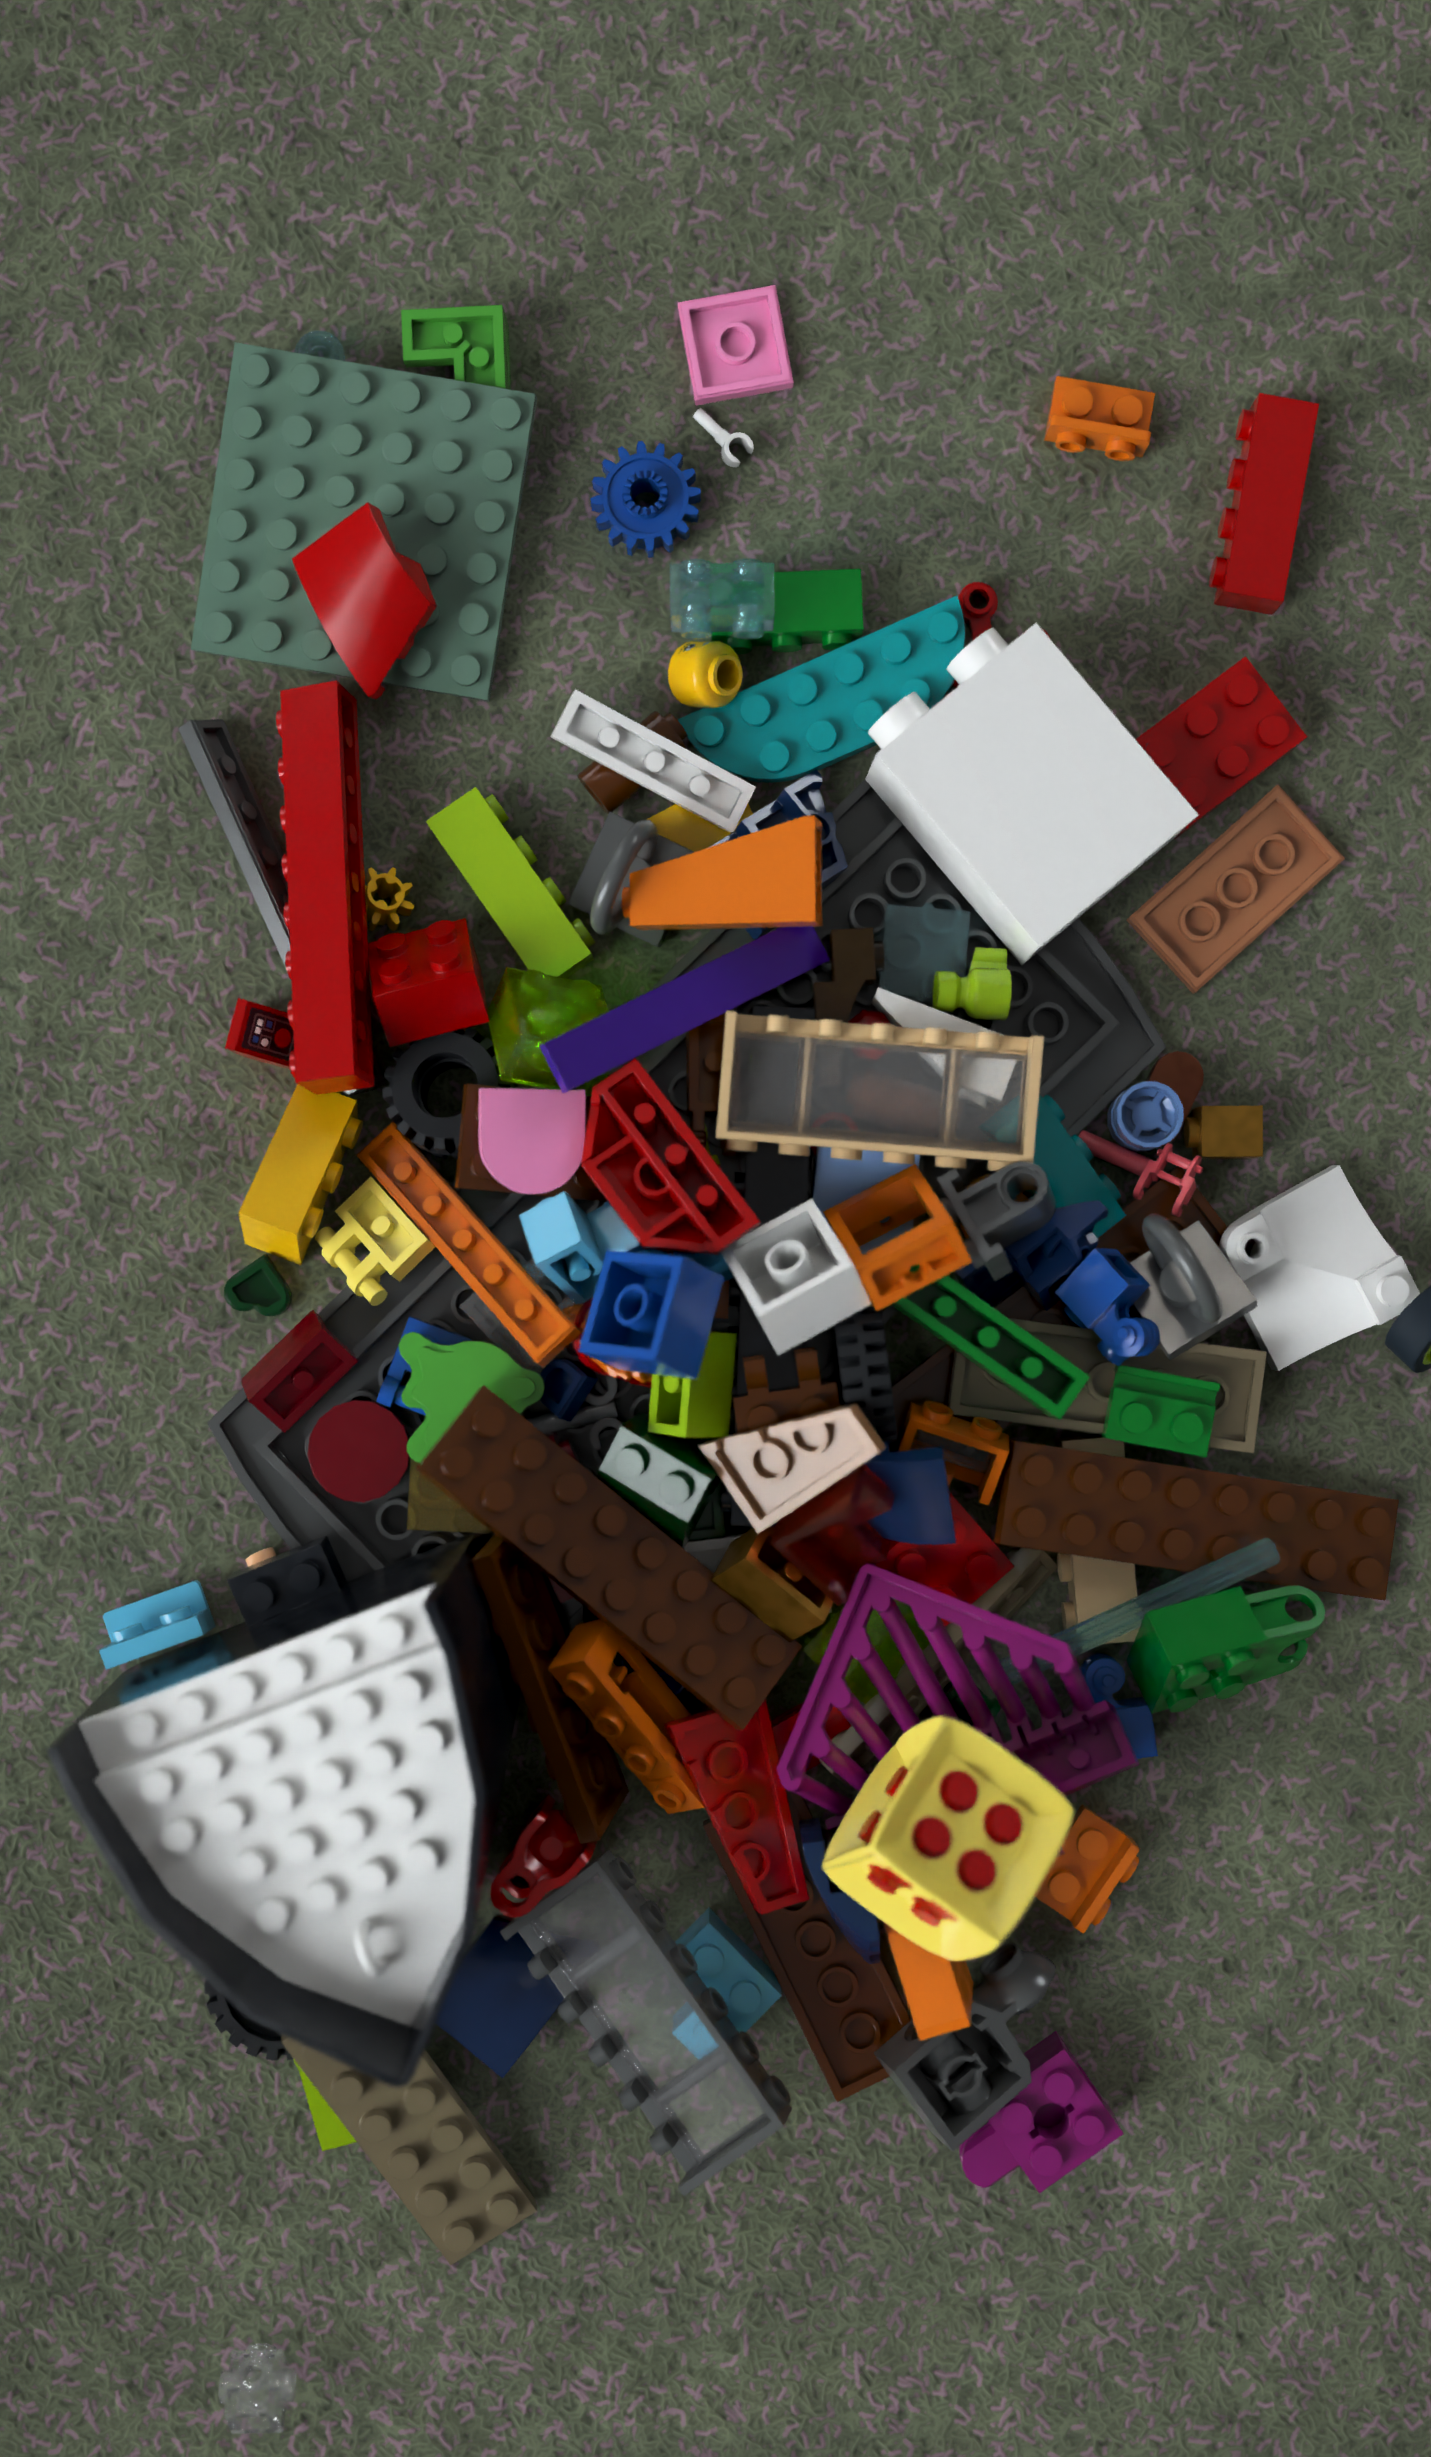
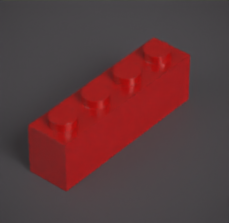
M1259 393L1249 410L1242 409L1236 430V440L1243 441L1240 459H1233L1227 479V489L1234 490L1231 508H1224L1218 529V538L1225 539L1223 556L1215 557L1209 579V587L1217 588L1214 600L1215 605L1273 615L1284 602L1319 403Z

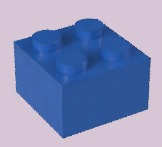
M607 1250L578 1351L619 1370L697 1379L725 1277L684 1256Z

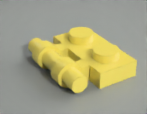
M371 1176L335 1210L345 1225L337 1233L329 1226L324 1227L315 1236V1240L323 1248L322 1256L331 1267L340 1268L347 1276V1285L356 1296H364L372 1306L381 1304L387 1297V1291L380 1284V1277L386 1271L400 1282L435 1248L434 1244L401 1206ZM361 1242L371 1252L362 1261L355 1256V1248Z

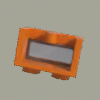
M925 1401L923 1406L911 1403L898 1442L893 1448L892 1453L942 1446L948 1488L953 1478L979 1486V1503L989 1506L1009 1454V1435L1002 1433L1003 1428L998 1423L984 1417H975L972 1422L954 1417L952 1409L939 1402Z

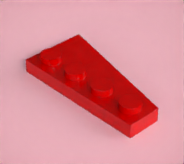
M766 1699L744 1730H736L712 1709L663 1723L755 1911L763 1915L809 1900L786 1790L776 1770L779 1758Z

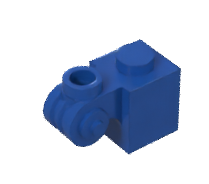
M1094 1248L1055 1291L1066 1304L1064 1307L1065 1313L1075 1324L1084 1329H1092L1102 1339L1097 1344V1347L1101 1354L1115 1365L1120 1366L1130 1357L1147 1356L1155 1351L1158 1346L1160 1334L1156 1323L1147 1318H1130L1129 1308L1148 1289L1150 1284L1117 1249Z
M1095 1653L1087 1657L1083 1661L1080 1670L1095 1704L1107 1700L1115 1706L1137 1759L1158 1756L1153 1716L1145 1699L1137 1697L1115 1700L1112 1696L1113 1693L1118 1692L1125 1682V1673L1121 1665L1113 1657L1105 1653Z

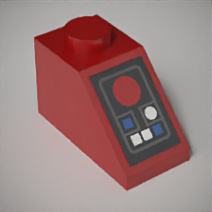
M238 998L225 1049L246 1058L290 1069L289 1056L290 1052L294 1050V1032L290 1026L287 1013Z

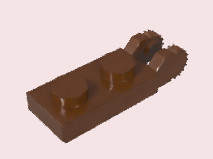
M726 1012L686 1032L687 1116H691L690 1130L704 1148L706 1147L705 1116H718ZM737 1038L731 1121H737V1117L741 1112L739 1091L740 1038ZM720 1139V1148L722 1149L723 1156H735L736 1150L726 1149L727 1139Z

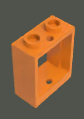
M916 1164L823 1211L833 1233L854 1264L876 1311L972 1262L952 1218ZM926 1212L931 1219L865 1254H862L859 1249L860 1246ZM890 1216L887 1222L880 1223L881 1220ZM915 1264L920 1265L917 1271H909L911 1266Z

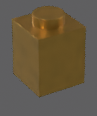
M1200 1106L1192 1109V1118H1186L1184 1124L1185 1147L1192 1148L1193 1158L1197 1155L1201 1156L1202 1159H1254L1263 1157V1106Z

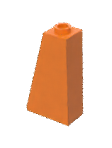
M803 816L629 873L630 887H624L622 891L624 918H630V926L638 930L822 926V822L816 816Z
M883 1921L920 2041L970 2027L974 1983L966 1960L952 1961L932 1953L915 1944Z

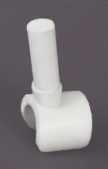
M702 408L694 413L693 418L722 447L721 456L725 464L734 468L740 465V461L729 450L731 444H741L749 454H752L754 446L748 435L741 432L730 434L726 429L718 425Z

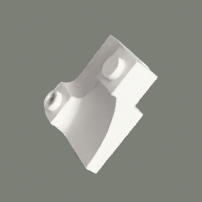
M1340 1165L1329 1166L1244 1214L1226 1228L1220 1240L1219 1249L1257 1299V1307L1245 1314L1244 1317L1261 1351H1267L1266 1360L1272 1370L1280 1371L1307 1355L1374 1325L1384 1324L1400 1315L1420 1294L1402 1256L1396 1255L1380 1234L1358 1200ZM1250 1239H1253L1256 1243L1253 1245L1249 1257L1245 1252V1245Z

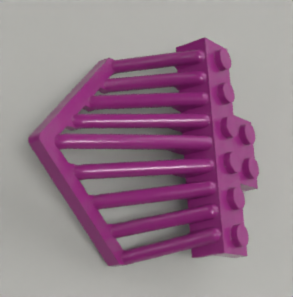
M865 1564L858 1572L776 1770L786 1790L794 1792L836 1814V1816L825 1820L827 1829L836 1832L854 1800L805 1774L812 1756L814 1755L822 1760L858 1792H860L870 1774L830 1740L824 1727L832 1707L835 1706L840 1710L879 1761L894 1746L850 1691L844 1680L853 1657L863 1667L903 1733L921 1723L871 1643L866 1626L873 1609L879 1613L934 1716H947L960 1721L895 1600L911 1606L918 1626L923 1629L969 1713L975 1729L1036 1771L1062 1793L1064 1797L1140 1764L1115 1706L1107 1700L1095 1704L1070 1645L872 1564ZM940 1618L961 1627L965 1645L970 1649L1006 1715L1013 1740L1007 1742ZM987 1637L1008 1645L1012 1663L1020 1673L1040 1711L1041 1728H1035ZM1035 1657L1054 1664L1053 1668L1059 1673L1073 1703L1071 1715L1065 1717ZM1062 1847L1057 1857L1065 1854Z

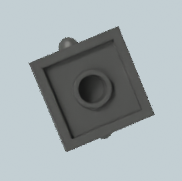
M609 812L568 904L590 914L591 926L598 934H608L617 927L656 947H661L669 930H638L630 926V918H624L622 911L623 888L630 887L629 873L693 853L694 851L659 835L656 825L650 820L644 819L634 823L615 813Z
M1150 1214L1144 1218L1142 1231L1150 1251L1133 1260L1130 1264L1150 1286L1131 1307L1139 1318L1151 1319L1156 1323L1160 1334L1158 1345L1171 1361L1257 1307V1299L1199 1220L1179 1232L1162 1215Z

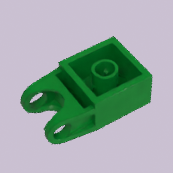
M1241 1586L1146 1612L1126 1661L1151 1714L1167 1709L1172 1713L1181 1712L1194 1706L1198 1700L1215 1695L1218 1699L1230 1698L1241 1692L1247 1685L1285 1673L1299 1666L1307 1653L1308 1644L1305 1638L1310 1637L1320 1628L1325 1619V1608L1317 1594L1302 1586H1286L1248 1595L1244 1594ZM1290 1601L1303 1602L1311 1609L1313 1618L1303 1622L1296 1621L1286 1612L1285 1604ZM1292 1644L1295 1645L1294 1654L1289 1656L1280 1655L1287 1647Z

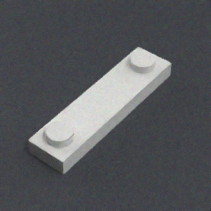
M576 689L573 691L551 735V738L729 833L734 832L756 786Z

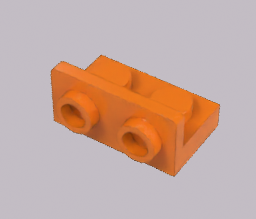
M1056 376L1044 441L1055 442V446L1058 449L1066 452H1082L1085 448L1105 451L1106 457L1117 461H1130L1135 456L1142 458L1150 444L1151 432L1149 427L1155 393Z
M1082 1804L1073 1817L1071 1827L1062 1845L1065 1854L1055 1859L1035 1897L1070 1920L1075 1929L1085 1933L1090 1924L1096 1926L1105 1917L1111 1905V1900L1108 1897L1118 1882H1127L1135 1872L1139 1863V1857L1136 1855L1140 1848L1133 1838Z

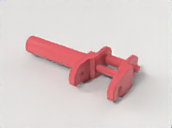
M1082 1130L1078 1136L1085 1142L1093 1156L1140 1176L1133 1191L1134 1198L1141 1200L1144 1194V1187L1148 1189L1151 1182H1157L1159 1178L1179 1186L1181 1191L1174 1203L1172 1215L1176 1217L1181 1216L1183 1204L1188 1205L1197 1188L1194 1177L1196 1173L1201 1174L1203 1171V1167L1200 1166L1201 1156L1197 1155L1193 1160H1189L1173 1153V1145L1167 1143L1163 1150L1158 1149L1156 1155L1159 1157L1157 1161H1154L1088 1131ZM1167 1162L1186 1170L1182 1179L1163 1171Z

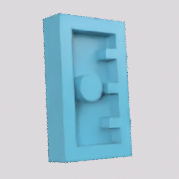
M195 1580L104 1613L103 1620L111 1643L100 1649L99 1652L107 1670L200 1637L216 1626L201 1583Z

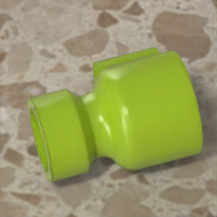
M975 947L969 972L965 977H959L954 971L936 970L932 989L933 1008L942 1012H953L957 1008H963L974 1019L1006 1020L1010 1010L1012 993L1011 973L1007 969V949Z

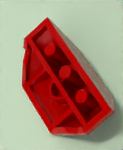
M636 1058L592 1088L591 1106L581 1165L643 1249L718 1255L760 1225V1220Z

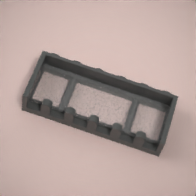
M608 1849L584 1867L566 1885L554 1889L543 1897L525 1916L514 1918L500 1933L505 1940L517 1932L522 1936L535 1955L528 1962V1968L533 1977L540 1980L548 1974L565 1998L558 2006L562 2019L570 2024L579 2018L595 2041L588 2050L592 2062L599 2068L607 2062L611 2064L625 2084L619 2093V2099L624 2108L631 2112L640 2106L654 2126L655 2130L650 2137V2144L653 2150L659 2156L664 2155L670 2150L686 2172L678 2186L682 2195L685 2196L784 2127L792 2111V2107L789 2104L791 2099L782 2081L775 2075L769 2076L759 2062L758 2049L750 2036L744 2031L738 2032L727 2017L728 2008L719 1992L713 1987L707 1988L696 1973L698 1967L691 1952L683 1944L679 1943L677 1945L665 1929L667 1922L660 1908L651 1900L646 1902L634 1885L636 1877L631 1867L621 1857L615 1858L610 1849Z

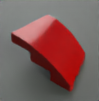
M367 502L293 557L292 561L309 601L338 654L366 695L376 700L385 691L381 683L397 658L405 659L414 644L417 632L426 625L437 605L421 564L396 552L380 509Z

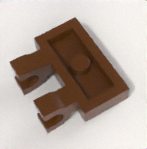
M814 1346L793 1349L799 1386L768 1389L763 1354L742 1357L747 1394L732 1396L738 1433L840 1407L836 1381L820 1382L817 1350Z

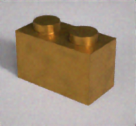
M769 1526L759 1534L752 1528L733 1540L711 1579L789 1642L825 1622L842 1586L841 1582L772 1526Z

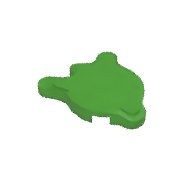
M411 1332L405 1334L398 1345L401 1356L410 1365L412 1370L411 1378L401 1395L402 1402L409 1408H421L426 1416L424 1422L418 1427L407 1443V1453L412 1460L418 1463L422 1461L479 1387L485 1385L520 1415L527 1406L539 1401L544 1394L545 1383L542 1376L537 1371L524 1368L496 1344L486 1341H464L454 1345H442L429 1340L421 1333Z

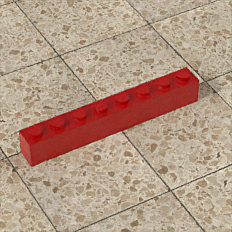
M335 680L280 690L281 710H278L276 713V725L282 738L283 757L278 760V774L284 786L285 803L280 808V822L286 834V853L282 856L281 864L283 875L288 882V902L284 904L283 915L285 924L290 931V951L286 953L285 965L288 976L292 981V1000L288 1003L287 1015L294 1032V1050L290 1052L289 1065L295 1083L316 1095L374 1087L357 699Z

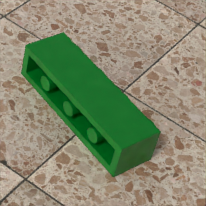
M915 1264L911 1266L909 1271H917L920 1265ZM948 1275L891 1304L1050 1418L1061 1420L1090 1378L1085 1372Z

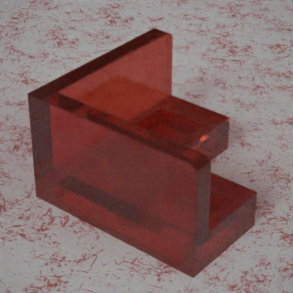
M863 1463L778 1520L770 1544L839 1606L848 1602L855 1573L859 1572L863 1565H875L887 1559L890 1544L866 1521L892 1510L895 1494Z

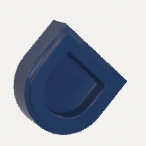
M567 1359L553 1360L541 1372L545 1383V1390L540 1400L558 1418L571 1422L598 1379L576 1362Z

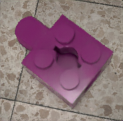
M1057 2031L1023 2053L1030 2063L1031 2083L990 2118L989 2122L980 2127L959 2146V2158L963 2171L973 2184L987 2188L1020 2166L1040 2194L1124 2134L1115 2114Z

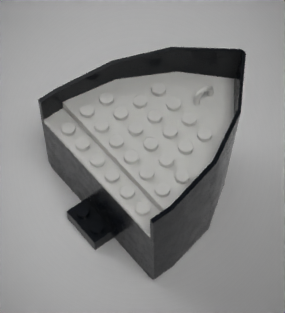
M474 1535L458 1538L348 1582L327 1536L234 1572L227 1581L245 1622L129 1668L47 1749L69 1801L145 1924L248 2019L394 2087H403L411 2081L473 1935L519 1702L517 1685L513 1682L510 1674V1659L502 1639H499L493 1631L491 1623L492 1612L473 1572L472 1559L480 1551Z

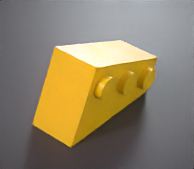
M297 1084L238 1212L246 1245L302 1265L310 1241L320 1226L329 1193L335 1191L343 1172L341 1161L346 1148L353 1149L360 1136L363 1121L358 1119L357 1100L336 1092L316 1095Z

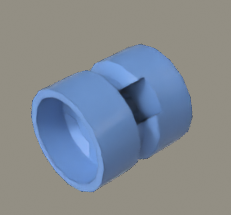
M1143 1081L1124 1090L1112 1101L1107 1113V1126L1112 1138L1120 1146L1134 1152L1149 1151L1170 1142L1179 1133L1183 1123V1106L1179 1096L1169 1086L1157 1081Z

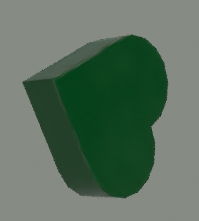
M264 1254L234 1274L224 1287L226 1302L238 1311H251L255 1309L264 1316H278L283 1314L292 1302L291 1290L268 1254Z

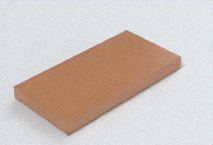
M1277 784L1135 911L1127 921L1194 994L1345 858Z

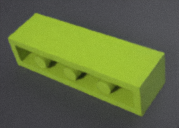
M474 787L426 820V823L545 994L594 960L588 948L595 941L579 918L570 923L560 909V906L567 901L549 876L541 881L531 865L538 861L524 838L521 835L514 840L510 837L502 825L509 820V817L494 795L491 794L484 799L479 790Z

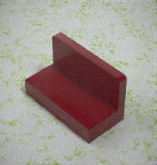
M312 1310L241 1379V1383L248 1401L285 1433L358 1360L352 1351L326 1329L322 1318Z

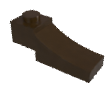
M873 927L831 930L829 940L832 982H816L813 984L812 996L815 1020L830 1019L847 1023L855 999L862 986L873 985L876 980V972L884 971L883 941H874ZM815 1045L818 1090L838 1089L841 1085L842 1047Z

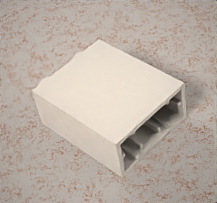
M1037 623L1032 625L1009 645L994 627L988 629L967 645L947 666L946 670L959 686L939 703L929 709L916 692H912L881 716L868 731V734L881 750L876 753L865 778L1021 965L1171 842L1198 816V813Z

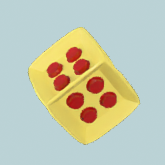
M935 1716L905 1731L874 1768L835 1832L826 1851L822 1868L831 1880L846 1894L915 1944L948 1960H967L983 1956L995 1950L1020 1921L1067 1837L1074 1816V1808L1050 1782L983 1733L956 1719L947 1716Z

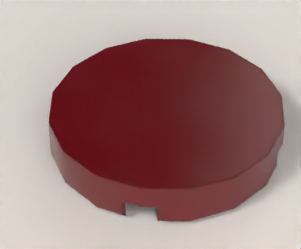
M355 1399L334 1406L319 1418L309 1436L307 1457L313 1476L325 1491L343 1501L364 1503L385 1496L400 1483L410 1466L411 1457L407 1453V1443L410 1437L406 1425L392 1410L377 1403V1401Z

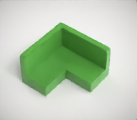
M503 305L401 310L403 361L406 368L454 365L455 380L511 389L509 325Z

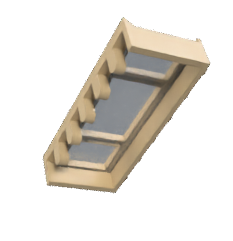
M726 1011L716 1138L727 1139V1150L757 1152L758 1142L779 1143L778 1154L809 1156L810 1146L831 1147L830 1158L862 1160V1150L882 1151L883 1162L914 1165L915 1154L936 1156L935 1166L966 1169L967 1158L988 1160V1171H999L1019 1161L1033 1163L1044 1036L1017 1037L992 1032L967 1033L947 1031V1029L942 1028L917 1029L894 1027L895 1025L874 1023L873 1025L842 1023L840 1020L830 1019L817 1021L792 1019L788 1016L768 1015V1017L737 1014V1012Z

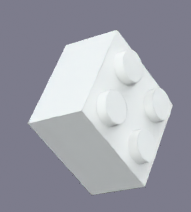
M813 1199L804 1202L744 1235L721 1252L738 1287L777 1355L786 1352L872 1304L854 1264Z

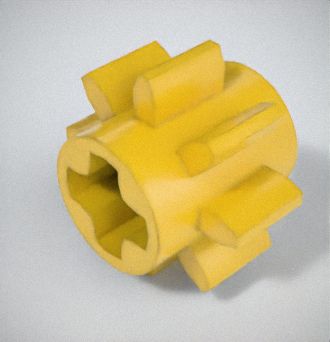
M371 867L368 868L365 875L367 883L365 885L367 921L370 922V931H373L377 925L387 924L392 931H395L400 923L397 913L403 916H410L414 908L411 902L404 900V897L410 893L413 885L411 882L402 884L395 876L396 868L392 867L388 874L382 873L377 875V872ZM375 893H378L381 899L390 897L392 900L390 905L387 906L384 900L375 902L373 899Z

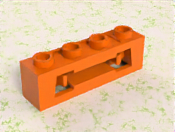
M601 1619L576 1625L548 1668L550 1673L560 1683L565 1694L575 1701L593 1723L595 1730L604 1736L619 1754L625 1766L638 1777L653 1795L655 1802L668 1814L704 1808L663 1724L691 1716V1714L641 1652ZM617 1651L628 1662L634 1672L626 1675L628 1670L625 1666L617 1667L614 1664L613 1660Z

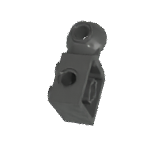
M1008 1943L998 1947L982 1962L980 1972L984 1977V1981L973 1989L970 2027L920 2041L912 2019L873 2053L931 2133L952 2152L1031 2083L1030 2063L1018 2047L1019 2042L1005 2023L1014 2015L1029 2011L1043 1999L1048 1986L1055 1976L1056 1966L1045 1955L1033 1951L1020 1950L1015 1943Z

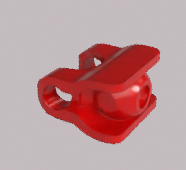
M549 1794L533 1810L516 1845L505 1857L499 1872L491 1884V1902L494 1907L507 1917L525 1916L549 1891L566 1885L593 1855L597 1841L580 1844L575 1828L567 1822L564 1811L551 1810L555 1800ZM516 1875L526 1879L528 1884H521L515 1881L514 1877ZM502 1887L513 1897L525 1900L522 1902L508 1900L502 1891Z

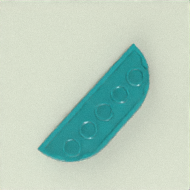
M956 595L742 690L736 694L733 701L724 707L702 708L679 718L678 721L687 732V737L692 745L705 759L731 774L747 778L749 781L763 783L786 782L804 777L815 769L819 771L876 746V742L868 734V731L881 716L908 694L916 692L931 709L950 693L955 679L946 668L965 648V626L959 599Z

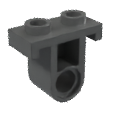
M1019 1161L1010 1164L967 1189L955 1168L937 1178L945 1194L944 1197L939 1199L952 1218L955 1226L961 1223L969 1236L963 1240V1243L974 1267L978 1269L986 1265L994 1281L1013 1271L1003 1249L1043 1227L1051 1220L1055 1213L1056 1200L1046 1174L1038 1165L1031 1162ZM1023 1191H1037L1035 1196L1028 1201H1015L1016 1197Z

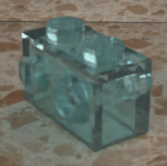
M690 559L682 561L681 564H670L671 632H681V636L686 639H706L712 636V632H733V636L736 638L755 639L762 637L764 631H773L775 616L774 563H763L757 559H739L732 563H711L702 559Z

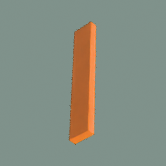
M391 1122L356 1156L533 1360L544 1368L581 1331L421 1150L397 1129L398 1126L395 1122Z

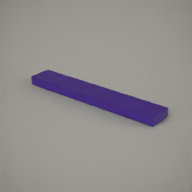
M779 927L539 1047L564 1094L726 1011L829 961L830 958L814 927Z

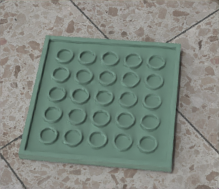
M235 342L191 650L355 679L338 654L316 615L300 581L292 558L368 502L380 509L396 552L421 564L437 605L426 625L417 632L414 644L405 659H396L381 684L490 702L538 399L536 394Z

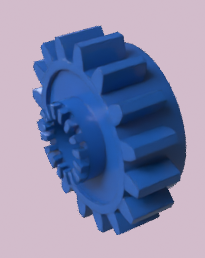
M638 441L637 454L629 455L628 451L621 446L618 448L619 462L617 464L607 459L602 461V469L606 478L593 477V490L601 495L590 498L592 511L601 513L595 519L598 530L602 531L610 528L608 539L611 546L614 547L622 541L626 544L627 555L633 556L638 548L645 549L648 558H654L655 548L663 546L670 553L674 551L673 540L677 536L684 540L690 537V531L686 522H698L699 509L692 504L701 501L700 488L690 487L696 481L694 469L681 471L683 465V455L678 452L670 459L665 458L664 444L659 443L654 453H647L644 442ZM643 492H650L658 497V502H655V505H651L649 508H641V506L635 505L633 500L638 494Z

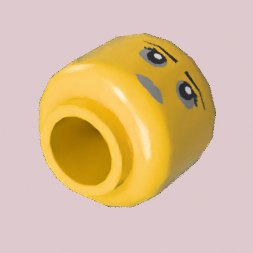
M720 641L685 642L675 650L668 667V683L672 694L680 703L689 707L719 708L726 706L735 698L743 679L742 666L737 653L731 646Z

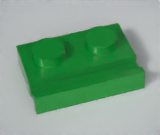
M1115 1365L1114 1381L1110 1389L1102 1437L1207 1457L1216 1410V1395L1220 1384L1131 1366Z

